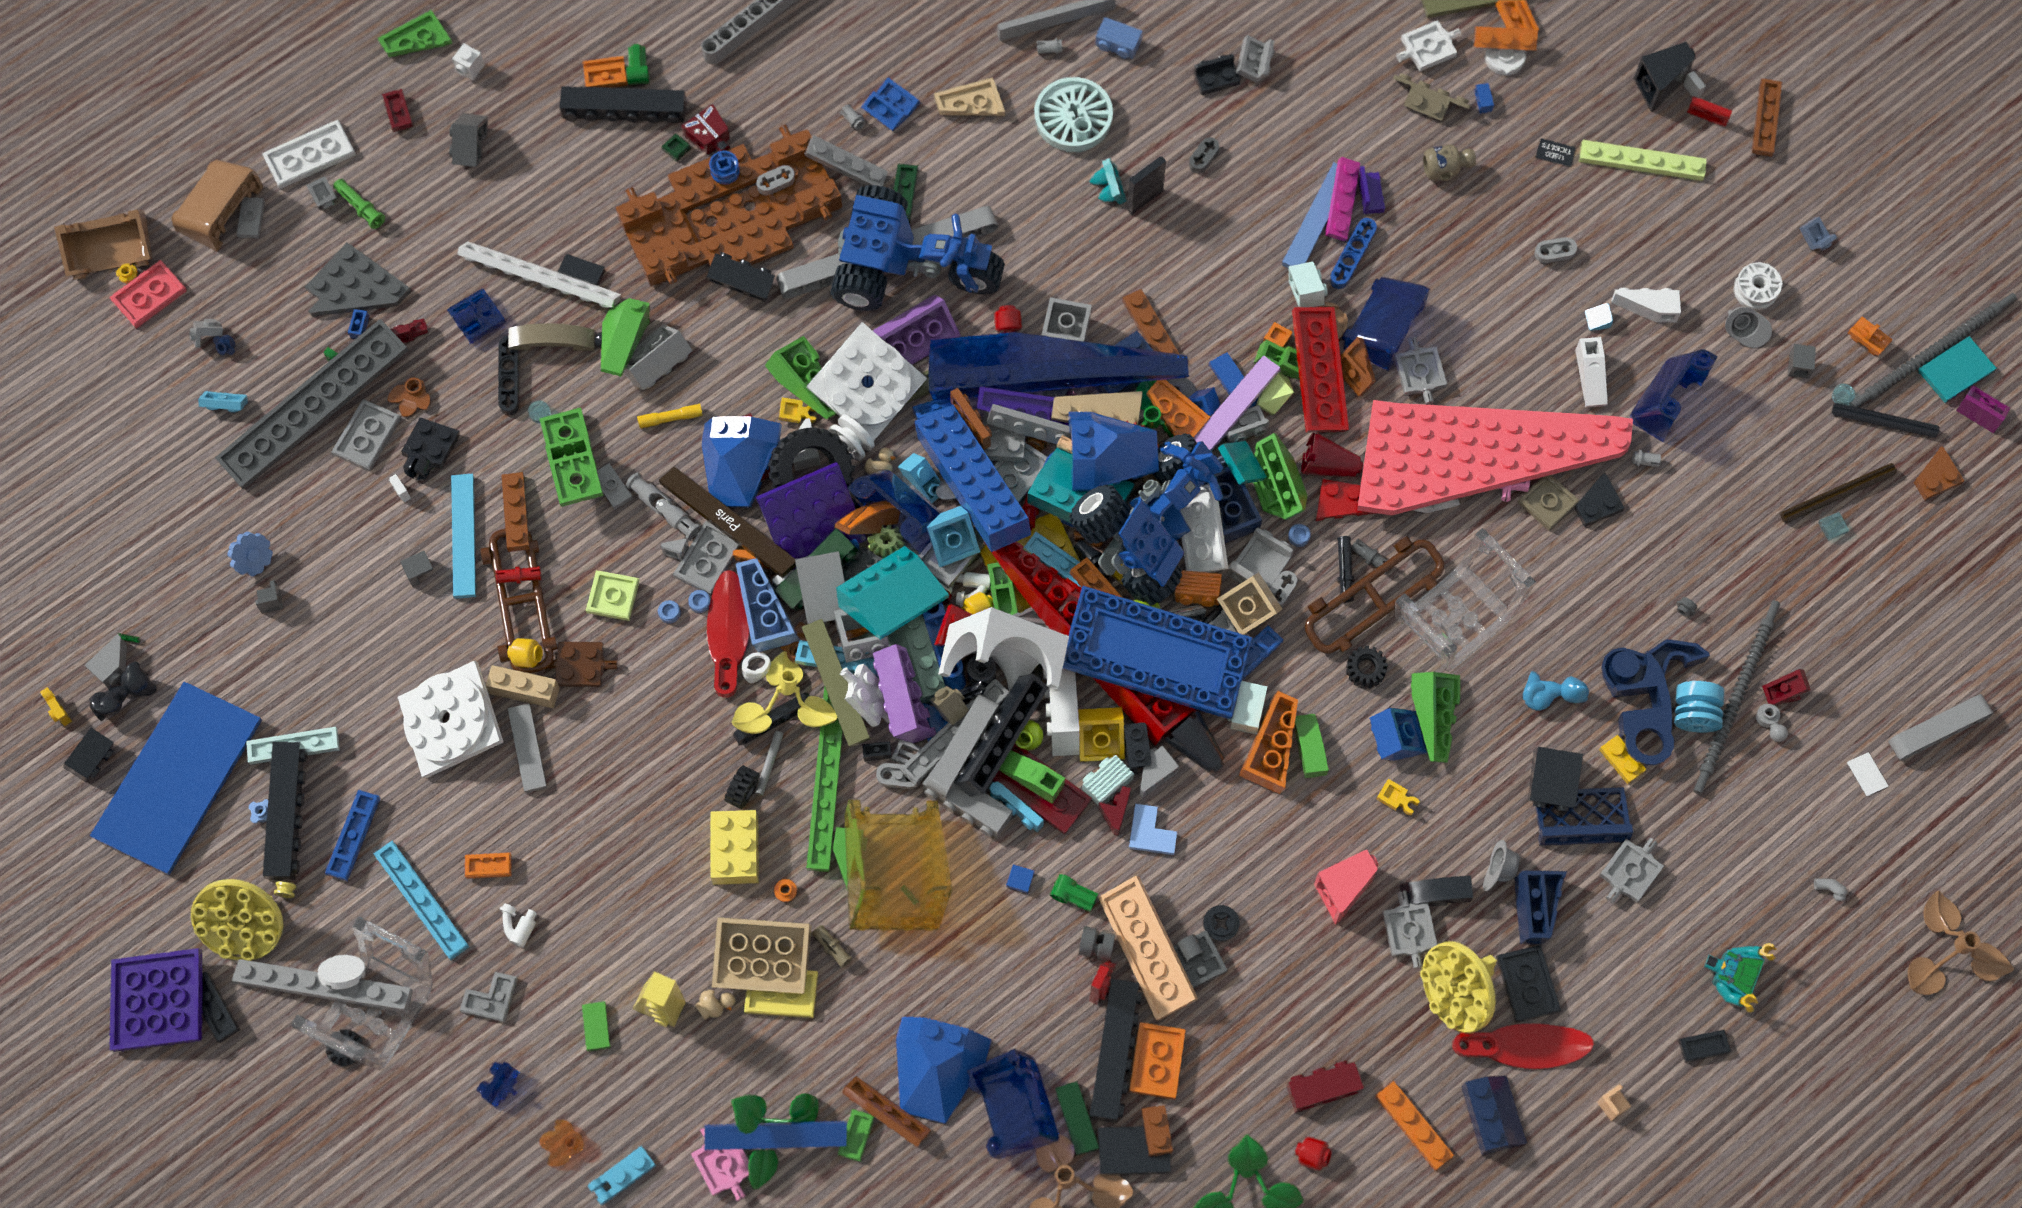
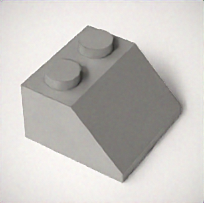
M1050 297L1042 337L1083 345L1089 329L1092 305Z

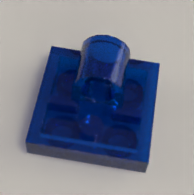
M484 288L447 309L449 315L470 344L506 323L505 318Z

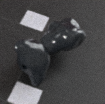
M138 662L130 663L121 674V686L112 687L106 692L94 693L89 698L90 709L100 721L118 714L128 695L134 697L150 696L156 692V685L151 682L148 673L141 669Z

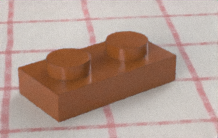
M1165 1105L1142 1108L1149 1157L1173 1153Z

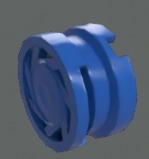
M719 151L711 157L709 166L714 181L725 185L731 184L739 177V164L735 154L729 151Z

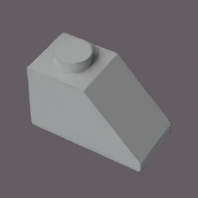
M117 634L85 664V667L108 689L120 682L121 674L126 670L127 644Z
M1163 746L1159 749L1153 748L1150 750L1152 765L1143 768L1140 790L1142 799L1178 773V764Z

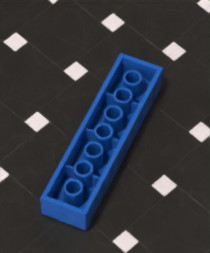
M954 405L914 421L918 440L960 505L968 512L971 522L991 552L1031 535L1028 516Z

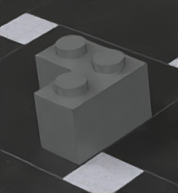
M463 113L451 124L449 135L452 137V145L449 148V156L452 157V164L477 167L482 162V141L488 136V116Z

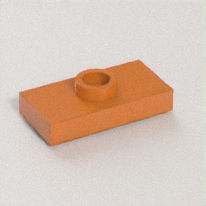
M511 852L465 855L466 879L512 876Z

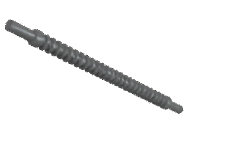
M2011 293L1998 303L1990 304L1984 311H1980L1975 317H1971L1970 320L1952 330V333L1950 332L1947 336H1943L1938 342H1934L1929 348H1925L1924 351L1915 355V358H1911L1910 361H1906L1901 367H1897L1896 370L1892 371V374H1887V377L1884 376L1882 380H1878V383H1874L1873 386L1866 388L1865 393L1851 401L1849 405L1859 407L1869 399L1874 400L1883 391H1887L1892 385L1900 382L1902 378H1906V375H1910L1911 372H1915L1920 366L1933 360L1934 356L1937 357L1939 353H1943L1948 347H1952L1957 341H1961L1962 338L1971 334V331L1974 332L1976 328H1980V325H1984L1985 322H1989L1994 316L2001 314L2002 309L2017 300V296Z
M1776 600L1772 601L1766 617L1761 620V628L1757 630L1759 633H1756V638L1753 639L1755 644H1751L1752 649L1749 650V655L1746 656L1748 660H1745V665L1742 666L1744 671H1740L1741 676L1737 678L1738 681L1735 683L1737 687L1733 688L1732 698L1728 700L1730 703L1726 704L1728 709H1724L1725 714L1722 717L1723 727L1715 731L1716 736H1713V741L1710 743L1712 747L1708 748L1707 758H1704V763L1701 764L1699 769L1701 773L1693 790L1698 795H1702L1709 776L1713 775L1715 770L1713 766L1717 765L1715 761L1719 760L1720 750L1724 748L1722 744L1726 743L1727 733L1731 731L1729 728L1733 727L1731 722H1735L1736 712L1740 710L1738 706L1742 705L1743 695H1746L1745 690L1749 688L1747 684L1751 683L1750 679L1753 678L1752 674L1755 673L1754 668H1757V663L1760 661L1758 657L1762 656L1761 652L1764 651L1763 647L1766 646L1765 641L1769 640L1770 631L1774 628L1775 623L1773 621L1780 607V602Z

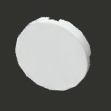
M1486 48L1485 61L1490 70L1495 73L1512 75L1520 71L1524 66L1526 51Z
M338 955L328 958L318 968L320 983L324 986L326 984L330 985L332 989L353 987L359 983V979L365 977L364 962L360 958L351 955Z

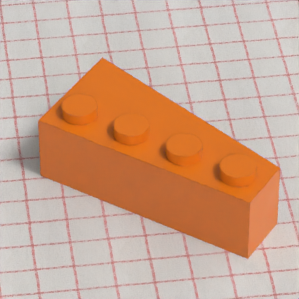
M1280 691L1276 692L1239 776L1278 794L1285 789L1289 753L1298 705L1297 699Z

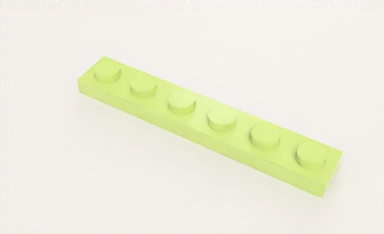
M1582 140L1579 162L1701 181L1705 177L1707 160L1705 158Z

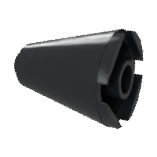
M1197 710L1195 712L1196 718L1192 719L1190 716L1172 732L1174 737L1171 740L1168 736L1164 740L1208 773L1211 770L1215 773L1224 765L1222 760L1225 756L1203 716Z

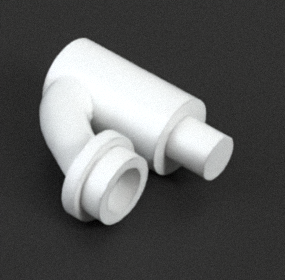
M965 571V575L961 574L955 582L963 583V587L977 589L965 595V591L957 592L956 605L963 607V601L977 592L985 594L987 590H990L989 575Z
M504 903L503 907L499 909L503 912L504 932L512 944L524 948L536 924L534 919L537 913L529 909L526 916H521L514 930L511 917L516 916L515 912L517 909Z

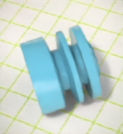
M1689 681L1679 684L1676 688V703L1679 705L1675 709L1676 717L1674 724L1676 727L1698 733L1720 730L1723 727V711L1720 708L1724 705V688L1718 684L1705 681Z

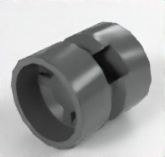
M1084 926L1078 955L1090 958L1096 955L1097 959L1110 962L1116 932L1103 930L1100 933L1097 928Z

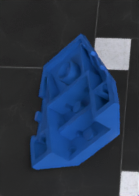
M1068 412L1073 462L1071 470L1072 491H1090L1101 485H1116L1126 479H1136L1159 472L1156 430L1093 412Z
M751 416L712 417L704 424L701 445L709 493L727 507H751L762 484L761 478L765 469H769L768 464L772 456L771 453L780 441L782 424Z
M902 1017L896 1037L900 1108L912 1116L946 1124L967 1089L985 1065L992 1039L968 1028L925 1017Z

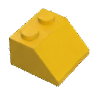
M1122 707L1078 709L1080 761H1099L1107 757L1111 759L1114 755H1117L1119 759H1125Z

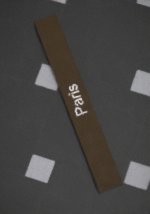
M675 466L659 479L660 485L782 579L796 567L795 558Z

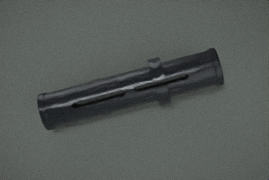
M1340 536L1337 538L1339 561L1337 583L1340 584V594L1355 582V577L1352 576L1350 536ZM1353 596L1346 600L1344 603L1353 602Z

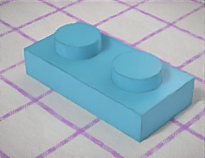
M205 391L198 398L199 407H206L208 410L227 409L229 412H238L244 408L248 400L247 395Z

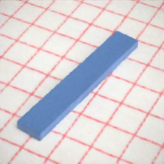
M1333 162L1282 262V266L1289 268V266L1307 263L1328 221L1337 163Z

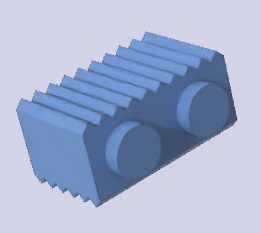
M1104 17L1096 34L1095 45L1103 51L1115 52L1122 58L1133 59L1142 41L1143 31Z

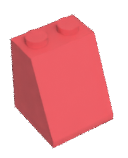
M1367 849L1318 872L1314 886L1335 924L1342 920L1373 882L1377 873V867L1379 866L1377 859L1373 854L1370 855Z

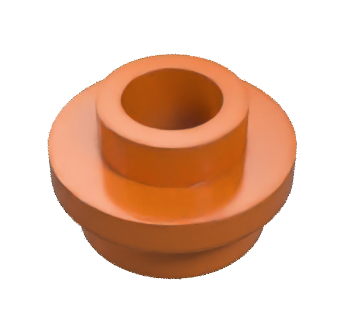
M783 879L775 885L774 894L778 900L789 902L795 898L797 887L793 881ZM789 887L790 890L788 893H782L781 889Z

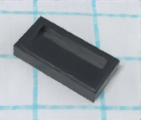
M569 254L565 255L558 269V273L596 286L599 285L605 272L604 266Z
M1725 1029L1678 1040L1685 1063L1731 1052Z

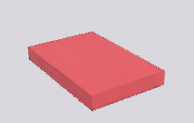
M159 260L109 298L137 329L187 292V290L168 267Z

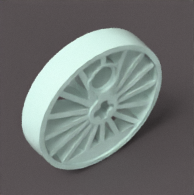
M1069 77L1057 80L1049 84L1037 98L1035 121L1038 132L1048 144L1056 149L1066 152L1085 151L1098 145L1109 132L1113 117L1111 100L1103 88L1088 79ZM1086 91L1091 92L1092 94L1082 102ZM1080 92L1078 99L1075 100V93ZM1097 97L1100 99V101L1091 104ZM1103 107H1106V109H1107V110H1105V111H1096V110L1101 109V108H1103ZM1040 109H1042V110L1048 111V112H1050V113H1039V112H1040ZM1108 118L1107 122L1098 119ZM1051 120L1044 124L1041 123V121ZM1093 126L1101 128L1102 130L1099 132ZM1056 127L1050 134L1047 132V130ZM1064 130L1061 140L1055 138ZM1071 130L1073 134V142H1066L1068 134Z

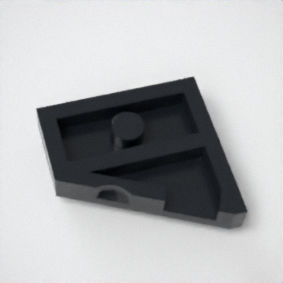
M1606 473L1599 477L1575 506V511L1584 527L1624 510V506Z

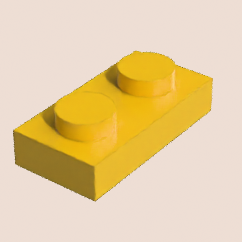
M1618 735L1599 749L1627 784L1646 771L1643 764L1636 762L1629 756L1625 743Z

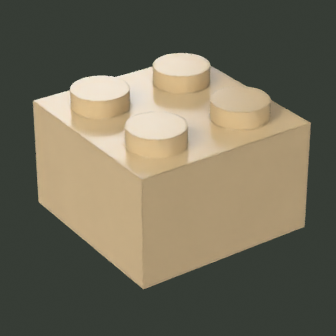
M1259 572L1217 598L1238 633L1243 635L1282 610V607Z

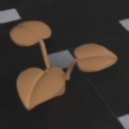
M1936 891L1928 899L1924 908V921L1928 928L1934 933L1945 931L1947 935L1958 936V938H1956L1954 943L1956 950L1935 966L1930 959L1925 957L1916 958L1910 963L1908 978L1910 987L1915 993L1931 995L1940 991L1945 985L1946 977L1938 968L1959 953H1970V956L1974 958L1971 962V968L1976 976L1984 981L1997 980L2014 970L2008 959L1997 948L1988 943H1981L1979 936L1975 932L1952 931L1959 927L1961 914L1955 904L1940 891Z
M1047 1128L1042 1131L1036 1147V1159L1041 1169L1045 1172L1050 1173L1056 1170L1055 1178L1058 1183L1056 1201L1053 1203L1049 1198H1039L1033 1201L1029 1208H1062L1058 1206L1062 1190L1072 1188L1075 1183L1094 1192L1092 1201L1097 1208H1120L1133 1196L1132 1187L1119 1175L1100 1176L1098 1174L1094 1178V1187H1091L1079 1177H1075L1073 1169L1067 1166L1072 1162L1075 1154L1072 1142L1065 1136Z

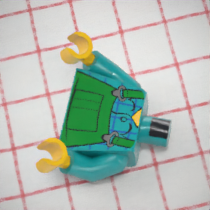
M1768 943L1763 947L1745 946L1727 950L1721 959L1712 955L1707 957L1704 967L1716 972L1712 983L1716 986V990L1725 1002L1740 1007L1745 1006L1748 1012L1754 1011L1749 1003L1754 1002L1758 1004V1001L1752 995L1765 960L1762 957L1765 956L1770 961L1776 958L1773 954H1768L1770 950H1777L1773 944Z

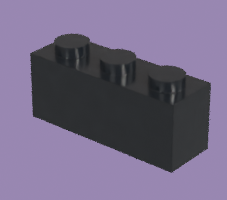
M720 252V254L715 253L706 280L766 302L775 275H772V271L763 267L756 269L751 267L752 264L748 261L740 260L738 262L732 260L731 255Z

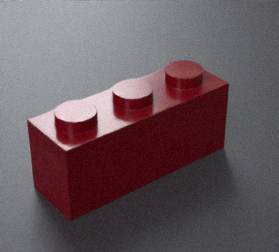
M1341 1061L1334 1065L1335 1068L1329 1070L1322 1067L1312 1071L1313 1075L1304 1077L1303 1074L1291 1077V1081L1288 1082L1286 1088L1295 1113L1362 1093L1364 1087L1355 1062Z

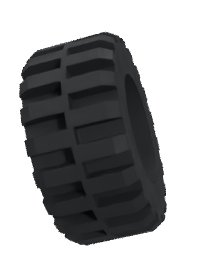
M810 427L792 431L778 442V446L771 453L773 456L768 464L770 466L769 479H772L773 489L794 481L795 479L792 474L794 458L801 451L812 448L823 452L827 456L830 465L835 462L838 463L848 488L849 485H852L854 479L851 478L852 472H855V465H852L851 462L853 459L852 453L848 452L847 444L842 442L835 433H830L829 430Z

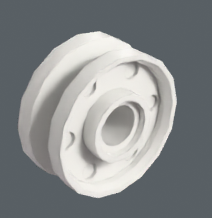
M1761 262L1751 263L1742 269L1735 281V297L1744 307L1753 310H1764L1772 306L1780 294L1782 288L1781 276L1769 264ZM1754 284L1761 286V288L1755 287Z
M842 415L838 419L840 426L834 424L828 429L830 433H835L842 442L847 444V450L849 453H852L855 460H862L865 457L864 450L870 451L875 447L874 441L867 431L847 415Z

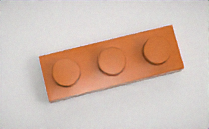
M1476 26L1474 47L1536 51L1538 30Z

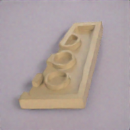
M1142 391L1055 397L1051 420L1069 423L1068 412H1093L1125 422L1128 420L1131 424L1134 422L1138 424Z

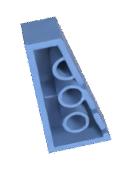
M755 558L737 563L736 568L754 648L758 652H763L789 645L793 642H799L800 639L759 560Z

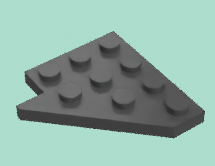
M348 242L305 286L306 291L319 299L308 311L312 317L353 312L354 309L372 310L397 307L411 292L410 287Z

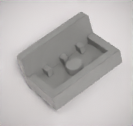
M1247 35L1243 39L1236 73L1256 83L1267 77L1271 69L1269 66L1270 60L1274 54V41L1270 39L1263 43Z
M1259 405L1247 409L1225 435L1227 443L1245 441L1248 437H1258L1268 431L1270 422L1268 419H1265Z

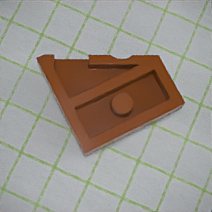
M1360 336L1351 343L1340 357L1343 379L1358 396H1363L1376 382L1364 339Z
M1942 446L1914 481V484L1925 501L1963 484L1964 479Z

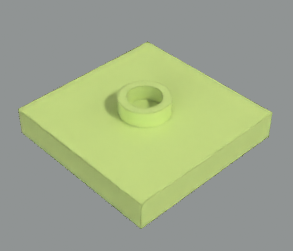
M596 570L586 613L630 621L640 582L639 578Z

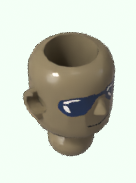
M1454 145L1429 148L1423 154L1425 174L1432 181H1448L1459 175L1461 167L1472 168L1476 165L1475 152L1470 148L1459 152Z

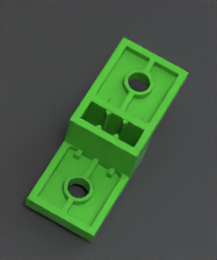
M577 408L539 418L560 506L563 507L603 496L582 409ZM568 429L571 431V435L566 438L561 437L560 433ZM580 476L582 477V482L574 485L571 483L572 478Z

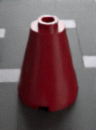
M1312 433L1306 443L1308 448L1306 453L1303 452L1301 460L1302 474L1355 477L1356 474L1361 473L1363 461H1361L1359 455L1318 433Z

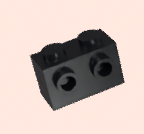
M90 728L65 761L63 768L84 782H87L89 778L94 779L101 770L98 766L103 759L108 761L115 750L112 749L114 742L95 729Z

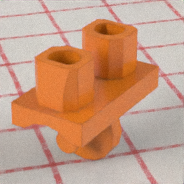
M1863 316L1848 331L1851 339L1856 343L1860 342L1873 356H1879L1893 340L1879 329V324L1874 326Z

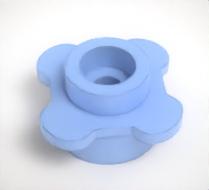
M265 799L259 803L251 802L249 804L252 815L250 817L251 822L255 824L266 822L268 800Z

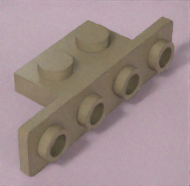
M1400 73V76L1394 75L1393 77L1395 80L1412 86L1404 106L1443 121L1450 102L1467 109L1472 107L1468 104L1469 100L1460 96H1457V99L1449 97L1450 92L1438 88L1437 92L1431 90V85L1423 81H1419L1416 84L1411 81L1412 77Z

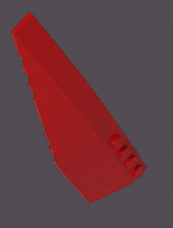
M1017 541L991 552L1022 596L1045 622V625L1051 630L1068 636L1082 588L1069 578L1066 580L1062 578L1052 566L1049 568L1044 565L1034 553L1026 552L1023 549V545ZM1093 678L1119 707H1122V710L1134 723H1146L1148 738L1154 745L1170 735L1197 711V709Z

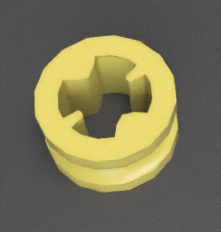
M276 882L277 890H274V895L283 898H294L293 890L296 889V885L288 882Z

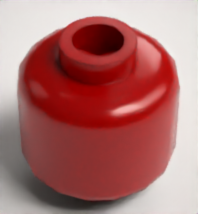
M1014 305L1000 306L999 310L994 313L995 330L1003 334V337L1016 336V332L1022 329L1021 311L1016 309Z
M1306 1137L1303 1142L1297 1144L1295 1155L1298 1156L1301 1166L1320 1171L1323 1167L1329 1165L1332 1149L1329 1148L1326 1141Z

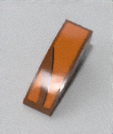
M888 501L867 504L841 518L835 523V528L849 535L881 533L882 525L898 524L901 507Z

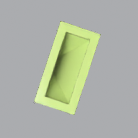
M1279 372L1259 395L1256 405H1259L1260 408L1269 414L1275 415L1294 393L1289 378Z

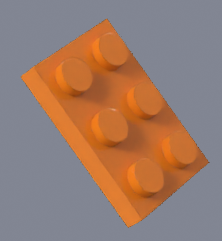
M1139 1023L1130 1093L1176 1100L1186 1029Z

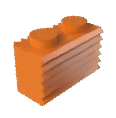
M1182 570V578L1175 589L1176 602H1180L1183 605L1198 603L1206 607L1219 605L1217 598L1221 594V573Z

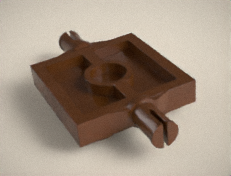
M558 642L557 656L547 669H555L556 681L559 687H601L604 669L617 670L618 660H604L603 642Z

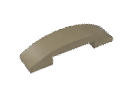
M552 323L516 326L509 328L508 349L530 350V346L573 347L575 351H594V330L576 325Z

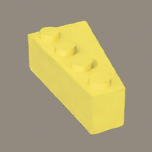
M654 972L644 984L633 1009L654 1018V1022L663 1027H667V1025L674 1027L686 1001L675 980Z

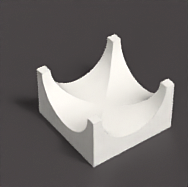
M991 607L949 624L938 675L950 676L954 666L960 659L968 654L977 653V661L985 663L991 657L1000 666L1006 676L1009 692L1019 676L1031 674L1038 664H1041L1047 676L1046 686L1055 689L1059 687L1069 636Z

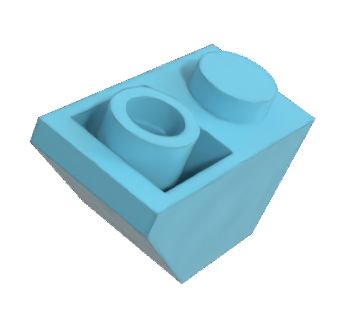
M913 453L898 466L908 483L928 503L932 504L939 498L936 494V488L941 481L926 458Z

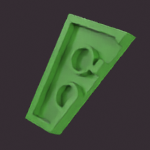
M432 10L378 38L388 57L452 44L451 39Z

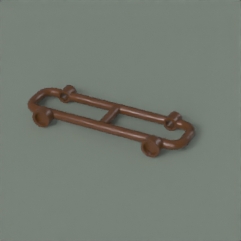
M505 528L491 535L489 547L480 548L483 565L492 564L495 583V570H502L498 541L506 537ZM529 532L530 549L525 550L529 568L538 567L535 553L540 552L538 541L533 540ZM540 580L531 581L533 593L508 598L505 583H496L506 644L497 646L500 662L510 661L511 667L514 670L525 673H534L547 669L554 660L553 650H558L556 638L550 636ZM535 601L545 658L533 668L516 667L508 657V648L515 640L509 606Z
M1406 536L1393 545L1398 552L1396 555L1326 604L1324 599L1320 597L1307 607L1312 615L1306 620L1305 632L1314 647L1324 654H1331L1339 649L1341 652H1344L1352 646L1351 640L1424 588L1429 591L1438 584L1436 579L1443 574L1445 568L1444 560L1436 547L1425 539H1419L1412 543L1409 537ZM1420 548L1426 549L1436 563L1435 570L1388 604H1385L1371 583ZM1364 588L1379 610L1332 644H1323L1313 629L1314 624Z

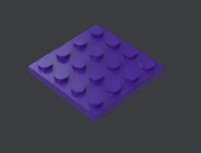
M837 462L756 497L774 543L795 559L808 557L836 529V522L856 510ZM841 531L850 541L856 539L858 544L867 540L865 534L849 535Z
M196 948L111 960L110 1051L118 1052L202 1041L201 949Z

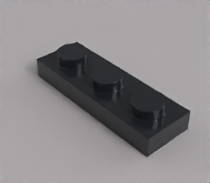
M205 971L202 973V1014L217 1042L221 1043L240 1031V1028L211 975Z

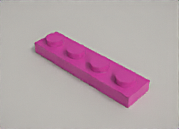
M1344 157L1338 159L1325 236L1341 241L1348 239L1360 162Z

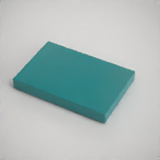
M1969 336L1920 367L1918 372L1942 401L1946 403L1993 373L1997 368Z

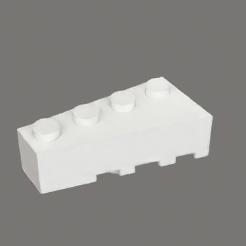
M1043 668L1044 679H1047L1045 670ZM1062 668L1059 687L1055 689L1049 687L1045 693V698H1049V703H1046V717H1050L1051 721L1047 722V735L1052 738L1053 756L1079 755V719L1075 672Z

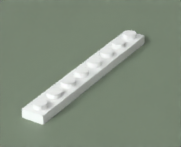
M466 242L459 246L457 255L465 257L468 261L483 263L488 268H498L506 274L521 276L526 281L541 283L543 287L556 288L564 294L579 296L581 300L597 302L604 308H612L620 302L621 294L471 242Z

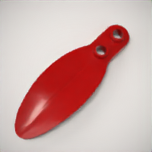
M730 570L723 572L715 584L707 617L708 648L715 664L714 688L717 695L723 698L731 697L737 691L738 665L744 657L750 635L739 578L735 572ZM725 666H730V669L724 670L723 668ZM724 686H729V687H730V688L727 689V690H723V689H722Z
M1530 1023L1501 1027L1491 1033L1462 1032L1453 1039L1452 1048L1461 1057H1488L1511 1067L1547 1069L1581 1059L1592 1050L1594 1043L1591 1036L1577 1029ZM1460 1042H1464L1467 1045V1048L1462 1049L1460 1046ZM1483 1042L1489 1044L1488 1050L1483 1047Z

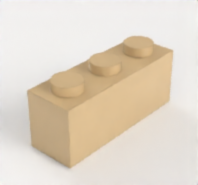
M493 665L486 682V688L491 695L554 708L560 689L556 679Z

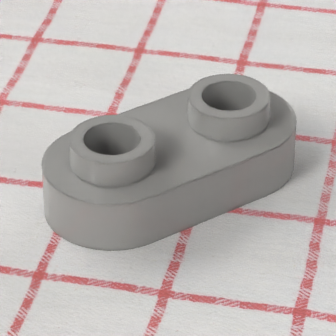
M1568 237L1541 241L1537 244L1534 255L1541 263L1569 260L1574 257L1577 251V244Z
M884 763L876 771L877 781L884 787L911 790L919 786V784L915 786L912 782L906 780L907 777L900 771V768L903 766L902 764ZM889 773L892 775V777L890 779H885L884 775Z

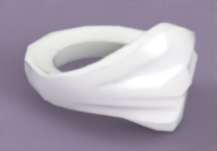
M759 652L747 656L742 662V675L748 683H755L765 677L771 666L770 658L765 653ZM755 658L764 659L765 664L763 667L755 671L748 669V664L751 660Z

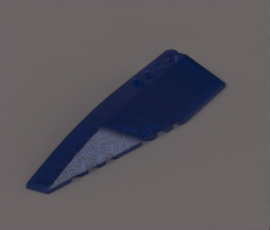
M1018 332L930 340L928 372L929 392L933 400L951 399L950 391L956 388L960 390L962 395L966 394L969 398L978 397L979 387L1023 393L1189 377L1187 355Z

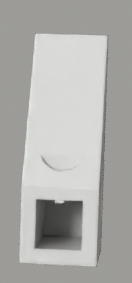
M1621 288L1615 290L1611 299L1613 304L1654 322H1677L1681 314L1679 290H1672L1670 288L1651 290L1649 288L1630 290L1629 288Z
M1601 337L1580 339L1575 351L1585 407L1607 406L1605 356Z

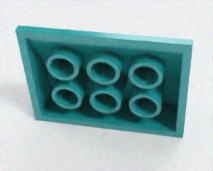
M1056 448L1035 478L1027 497L1028 504L1071 523L1069 516L1072 508L1083 495L1089 492L1072 491V454ZM1128 480L1120 481V484L1116 485L1110 484L1125 501H1127L1135 486L1134 483Z
M906 546L836 587L839 608L880 640L949 597L948 592L920 557Z

